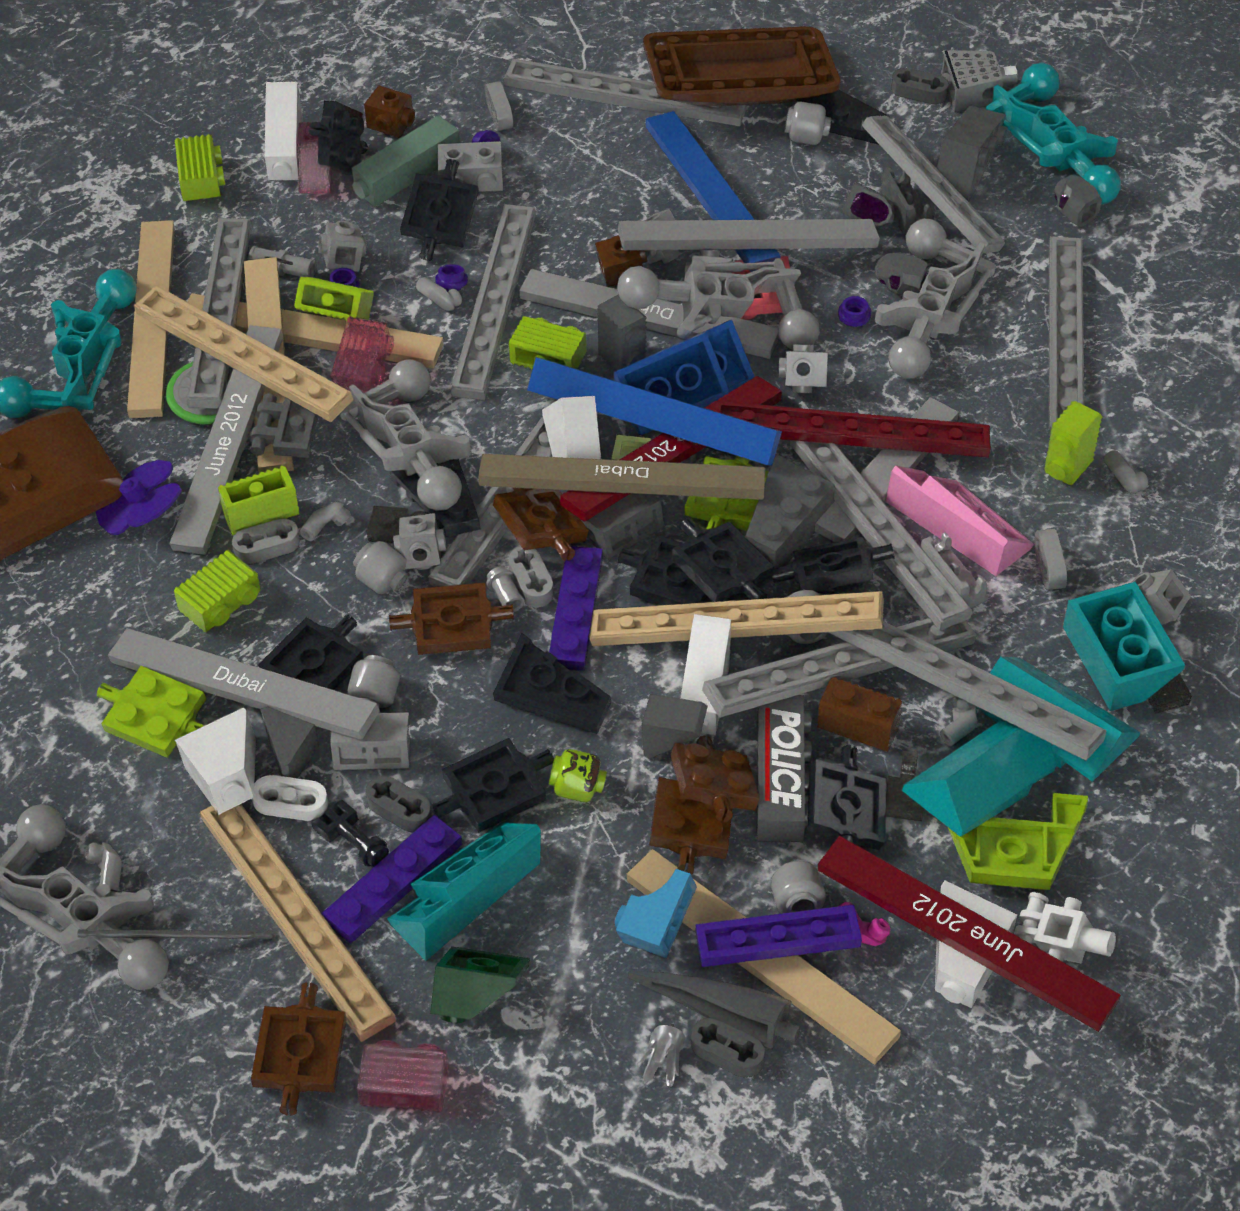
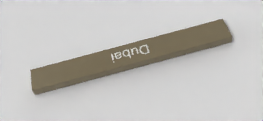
M482 454L478 478L479 486L762 500L764 499L765 467Z

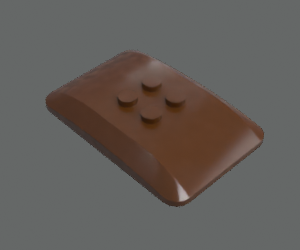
M813 27L655 32L647 34L643 38V48L658 95L662 98L685 104L733 106L789 103L833 93L839 90L841 84L840 76L823 34L820 30Z
M63 406L0 432V560L115 502L122 496L119 490L123 482L121 475L81 413L74 407Z

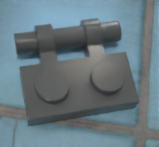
M265 394L262 402L257 406L256 417L258 421L256 427H253L251 430L250 442L252 445L250 452L261 456L264 454L265 447L273 444L274 455L309 458L318 415L286 397L283 403H276L277 397L275 395ZM279 419L278 427H270L271 422Z

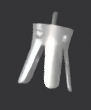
M674 1024L670 1026H657L654 1032H652L648 1045L649 1048L636 1066L639 1068L652 1050L643 1075L644 1081H650L665 1056H667L666 1084L672 1087L675 1074L679 1076V1052L684 1048L685 1035L682 1031L675 1028Z

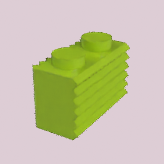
M202 134L200 137L196 135L194 138L191 136L188 138L183 137L182 139L176 138L175 149L183 201L221 197L220 186L226 184L223 166L217 167V165L223 164L220 145L214 146L213 137L210 134L207 136Z
M300 277L294 306L296 310L308 311L309 313L326 315L327 317L346 321L366 323L370 317L374 291L313 277Z
M523 316L514 334H512V338L509 340L510 362L513 365L529 367L531 370L533 369L536 357L577 369L587 352L585 332L580 331L574 326L563 327L552 324L544 318L534 319Z
M1071 401V404L1067 406V410H1064L1063 414L1056 418V422L1052 423L1044 468L1045 473L1068 485H1073L1094 460L1095 447L1097 446L1098 433L1100 432L1099 428L1101 427L1100 423L1103 418L1099 412L1077 401Z
M282 465L279 469L274 467L272 471L260 472L259 475L247 476L246 479L240 478L239 481L234 480L232 484L227 482L225 486L220 484L218 487L223 515L232 535L249 527L278 519H287L300 514L295 486L286 467Z
M225 550L224 554H220L218 558H214L213 562H209L202 570H198L191 578H187L185 583L182 582L179 587H175L174 594L180 613H183L185 617H188L190 621H193L205 633L215 625L221 626L226 623L231 613L240 606L251 604L257 598L261 589L258 573L230 550Z

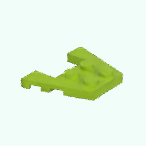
M1053 793L1051 822L992 817L961 837L948 828L970 883L1050 890L1086 812L1088 796Z

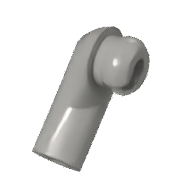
M427 277L420 278L416 283L417 291L446 311H452L462 303V297L456 289H451L447 292L446 289Z
M1112 450L1105 455L1104 463L1127 492L1136 494L1138 490L1141 491L1147 488L1148 478L1146 474L1141 471L1135 473L1118 451Z
M335 501L314 511L299 529V533L305 540L313 541L330 520H333L337 526H342L350 518L351 513L343 507V503Z
M954 696L952 699V706L954 707L952 710L953 722L940 731L942 740L948 746H952L972 732L978 724L977 707L957 696Z
M103 842L101 845L90 843L86 850L85 859L89 864H98V867L101 869L99 885L107 884L111 891L118 892L122 867L121 857L108 843Z

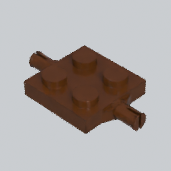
M513 488L514 491L495 495L494 508L524 551L552 547L556 549L563 561H566V559L569 561L575 556V550L572 549L570 544L586 541L589 530L580 518L560 505V495H562L560 490Z
M485 582L413 589L414 604L411 614L389 615L390 631L412 628L417 640L418 655L490 649L492 621L514 620L513 604L491 606L490 601L486 597Z
M705 735L700 736L696 744H674L671 759L681 798L711 805L715 809L717 820L721 822L723 818V823L732 819L733 813L731 808L756 810L760 797L747 755H742L734 750H715L712 739L709 736L706 739Z
M659 777L656 786L649 846L669 849L680 854L677 869L684 871L687 863L686 872L690 874L694 873L695 857L710 856L726 859L729 849L731 820L723 823L722 818L721 822H719L716 818L715 809L711 805L681 798L677 780Z
M307 982L301 984L298 1005L288 1007L264 1006L251 1083L256 1088H271L283 1091L279 1112L284 1115H288V1110L290 1116L297 1114L300 1092L335 1093L347 1018L345 1011L324 1010L315 1006L318 986L314 983H310V987H308Z

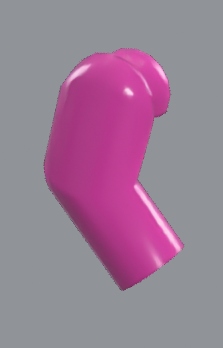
M844 902V903L840 904L839 906H846V905H853V904H852L851 902ZM856 911L862 943L871 946L885 943L891 931L889 923L882 918L879 920L875 918L871 923L862 921Z

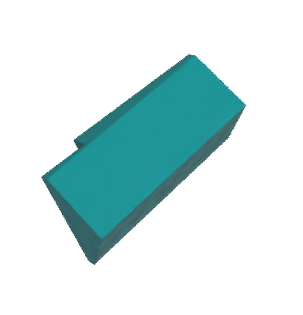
M1000 656L990 674L1107 731L1104 742L1087 761L1050 743L1057 767L1061 768L1067 763L1092 782L1140 735V732L1020 657ZM977 707V709L986 714L995 722L1004 721L1003 719Z
M1004 720L997 722L904 784L902 791L961 837L1028 796L1032 785L1054 772L1057 764L1050 742Z
M500 823L411 883L418 898L388 917L387 920L390 925L427 961L540 864L541 830L538 824Z

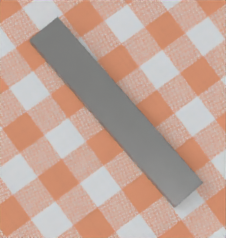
M870 116L865 119L862 124L864 129L975 248L980 242L985 243L983 253L998 252L1005 244L1002 237L888 116Z
M930 397L911 418L957 422L959 412ZM882 449L860 474L880 499L885 502L893 468L901 466L914 469L929 452ZM836 501L815 524V532L833 542L852 539L859 531Z

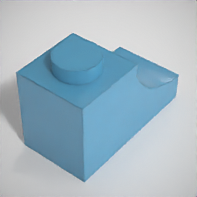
M675 869L667 883L657 891L640 897L631 894L627 905L620 907L615 919L616 932L622 942L667 958L697 888L691 874Z

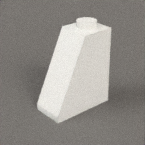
M266 82L265 163L268 180H300L304 123L298 82Z
M595 396L560 398L542 410L553 457L601 459Z
M694 614L681 699L700 701L708 706L701 734L716 735L719 716L703 693L702 688L705 681L728 675L731 619Z
M244 708L175 740L185 769L218 814L254 798L256 738L247 711Z
M944 880L940 893L1007 931L1014 932L1017 914ZM937 939L935 991L941 993L950 1002L962 1003L972 1008L992 970Z

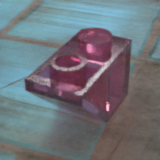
M299 122L297 137L299 194L330 193L332 170L317 165L319 145L318 137L309 133V129L315 130L309 128L312 122Z

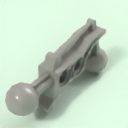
M927 218L917 220L910 225L905 235L908 250L920 259L928 260L940 255L958 265L947 269L930 267L919 293L905 291L900 301L893 302L890 305L880 304L877 306L875 322L881 326L896 325L910 330L908 337L898 339L889 350V365L894 373L902 378H916L925 373L931 363L930 349L926 345L929 337L937 339L939 333L955 334L959 331L961 320L978 297L979 291L987 279L994 275L996 269L994 263L982 258L985 243L980 242L974 251H971L946 239V232L943 226L936 220ZM977 271L983 273L975 287L970 290ZM969 291L956 312L949 311L951 303Z
M776 258L773 262L704 264L702 260L695 259L688 268L684 281L661 280L650 269L635 266L623 272L618 280V295L620 300L628 307L635 309L647 308L656 299L682 301L683 322L677 329V335L681 339H687L693 331L703 327L707 322L709 324L716 323L720 316L742 318L753 303L755 294L776 292L784 315L778 326V336L783 345L793 350V344L814 345L820 334L818 320L809 311L802 310L794 283L801 275L800 269L785 268L780 258ZM754 269H758V270L753 271V272H751V273H748V274H746V275L728 273V272H742L743 270H754ZM697 315H705L704 317L696 318Z
M407 359L399 361L391 369L389 381L365 393L354 384L349 386L354 400L340 413V417L344 421L347 420L358 431L360 437L382 459L386 471L404 470L408 476L418 473L420 478L417 483V494L425 506L436 511L447 510L457 503L461 496L462 485L454 471L444 466H437L436 463L446 462L450 459H463L470 456L472 452L469 437L466 435L453 437L441 434L440 427L436 425L424 428L409 403L398 406L384 405L395 398L407 402L417 401L429 391L431 375L426 366L421 362ZM355 416H357V417L359 418V420H360V422L362 423L363 427H362V426L359 424V422L354 418ZM376 438L388 443L390 448L386 449Z
M39 804L26 809L21 813L17 821V840L0 858V892L15 905L0 897V906L16 915L26 925L60 944L65 954H73L84 948L92 951L99 944L102 945L118 959V974L129 987L136 990H148L159 985L167 975L169 966L168 955L160 944L150 939L133 941L131 938H99L96 936L77 938L78 929H86L88 931L120 930L119 927L130 918L149 913L154 907L150 891L140 889L136 893L126 891L120 893L111 891L107 884H101L92 891L63 866L48 875H18L35 853L52 851L61 844L66 828L63 816L53 806ZM25 909L47 913L64 930H58ZM95 917L92 920L85 921L88 918Z

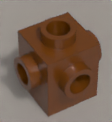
M378 85L364 103L366 126L369 129L400 138L407 127H411L414 122L415 110L412 106V96Z
M619 235L595 243L598 262L607 287L617 285L621 274L630 267H643V263L648 262L645 250H623Z

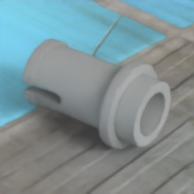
M498 566L489 571L486 584L491 591L495 592L502 606L513 604L514 612L522 608L525 600L513 582L514 575L512 571L504 566Z

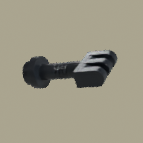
M343 800L338 801L334 805L340 816L331 809L323 813V817L329 825L319 818L311 822L313 829L327 842L331 843L341 835L359 850L358 859L365 866L375 867L389 854L387 843L382 838L374 836L369 839L353 826L359 821L357 812Z

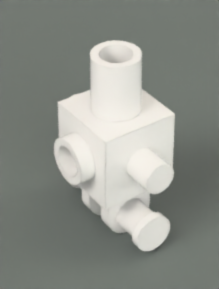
M1031 892L1029 894L1027 909L1021 910L1019 916L1023 925L1016 926L1014 935L1030 944L1036 943L1039 949L1062 962L1067 960L1081 964L1085 951L1111 956L1116 942L1115 933L1093 928L1085 913L1079 911L1082 904L1081 901L1067 897L1064 907L1048 904L1049 899L1040 893Z

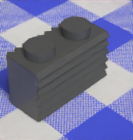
M619 295L599 304L597 308L598 354L602 356V360H606V363L610 364L614 371H617L646 358L647 355L645 353L647 350L645 348L647 346L645 344L647 341L645 339L647 336L645 334L647 332L645 329L647 327L645 325L647 322L645 320L647 317L638 309L628 307L620 300Z

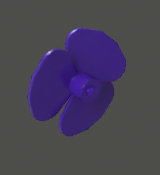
M155 460L144 463L130 471L123 478L119 488L122 496L115 502L95 511L99 525L110 535L115 536L125 532L129 526H142L158 518L168 510L181 494V487L177 483L165 484L158 488L155 487L171 475L173 465L170 461Z

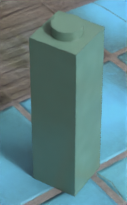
M438 115L352 168L353 189L356 195L376 207L413 184L416 173L428 175L438 168V144L460 143L459 130Z

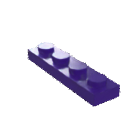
M571 546L575 550V556L569 561L566 559L564 562L549 652L557 657L558 662L566 668L585 671L593 610H595L603 561V549Z
M433 815L323 911V917L334 931L350 944L353 943L413 889L411 883L434 869L462 845L461 835L437 816Z
M854 905L696 924L695 928L702 967L859 948L862 943Z

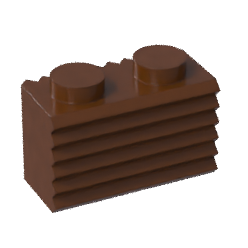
M832 677L819 703L817 728L888 752L899 729L902 701L900 698L895 700L893 696L888 697L886 693L873 692L872 688L866 690L865 686L859 688L858 684L852 685L850 681L845 682L843 679L838 680L837 677Z

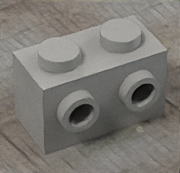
M501 141L438 144L439 175L444 173L446 160L452 159L453 163L454 159L460 163L455 178L462 183L477 185L479 192L503 191Z

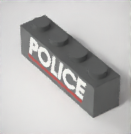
M796 695L758 706L757 791L760 799L757 805V841L803 843L804 828L808 827V804H805V795H809V772H805V764H811L812 742L804 741V732L811 733V710H804V695Z

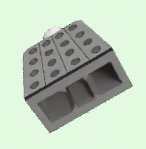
M944 51L942 76L949 82L948 96L954 113L966 111L970 105L976 107L989 105L992 103L994 86L996 85L1003 87V85L1017 84L1016 66L999 67L995 53L992 51Z

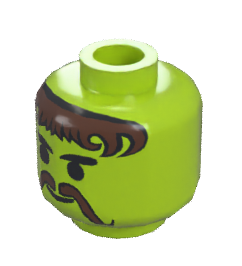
M567 749L561 756L555 755L549 785L554 786V792L559 797L589 802L594 792L602 793L607 771L600 769L601 761L597 755Z

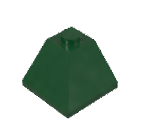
M452 946L435 966L430 1014L441 1015L442 1020L451 1023L465 1022V1019L471 1020L516 986L529 967L530 958Z

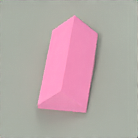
M895 466L891 471L886 503L941 540L942 534L946 532L952 539L951 546L994 576L999 575L1034 546L1030 540L957 480L930 476L922 470Z

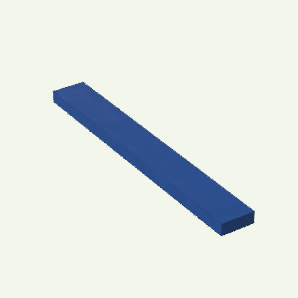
M674 111L646 118L647 130L712 220H754ZM734 249L744 263L773 262L776 258L781 259L777 249Z
M535 358L527 388L528 391L557 400L566 397L595 396L596 412L765 465H773L782 433L779 430L543 358Z

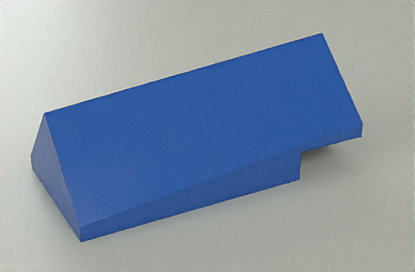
M728 320L614 372L615 381L703 408L755 377L732 320ZM631 423L639 435L653 430Z

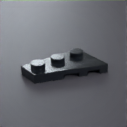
M841 90L798 101L824 106L826 117L831 118L830 133L878 144V142L862 126L863 122L870 116L889 117V115Z

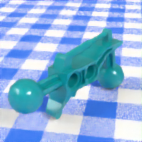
M1043 62L1032 64L1024 71L1021 84L1008 91L999 85L994 86L992 103L986 106V110L1006 115L1003 126L1007 127L1016 139L1040 157L1039 164L1041 166H1055L1059 172L1072 167L1083 179L1096 188L1102 199L1101 205L1108 204L1116 199L1121 190V179L1117 171L1107 165H1095L1091 159L1114 156L1118 139L1113 136L1105 138L1087 133V129L1084 126L1076 127L1056 105L1039 107L1023 103L1028 99L1037 102L1047 101L1057 93L1060 86L1059 73L1052 65Z
M108 269L97 279L95 287L98 301L91 312L68 307L62 300L52 302L51 308L57 327L55 329L57 344L52 350V356L57 374L68 379L64 391L35 390L24 378L18 376L5 377L0 381V413L2 416L12 419L24 417L32 408L55 410L63 406H71L78 411L92 410L94 408L93 400L101 379L106 374L115 348L122 345L119 329L110 324L108 320L115 310L126 308L136 298L137 285L130 273L122 269ZM100 358L95 371L94 381L88 393L87 377Z

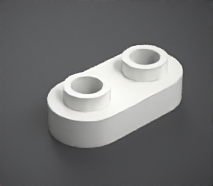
M267 775L259 778L254 783V798H252L254 808L261 814L311 821L321 817L328 808L326 790L323 785L316 781ZM269 798H277L275 801H268ZM307 803H314L309 806H304Z

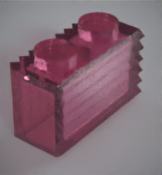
M348 317L330 375L332 382L350 391L349 386L354 384L363 393L377 387V385L383 384L385 378L384 360L386 355L390 356L394 347V337L390 335L385 322L380 323L377 320L372 321L364 318Z
M389 1040L378 1041L376 1045L365 1044L357 1082L360 1105L364 1107L367 1105L380 1108L385 1106L387 1108L394 1107L405 1110L410 1108L413 1111L418 1109L420 1111L441 1112L443 1110L449 1071L447 1051L427 1043L420 1044L417 1048L400 1047L396 1042Z

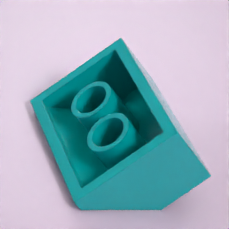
M1136 581L1068 600L1063 629L1110 711L1146 701L1184 670L1185 663Z

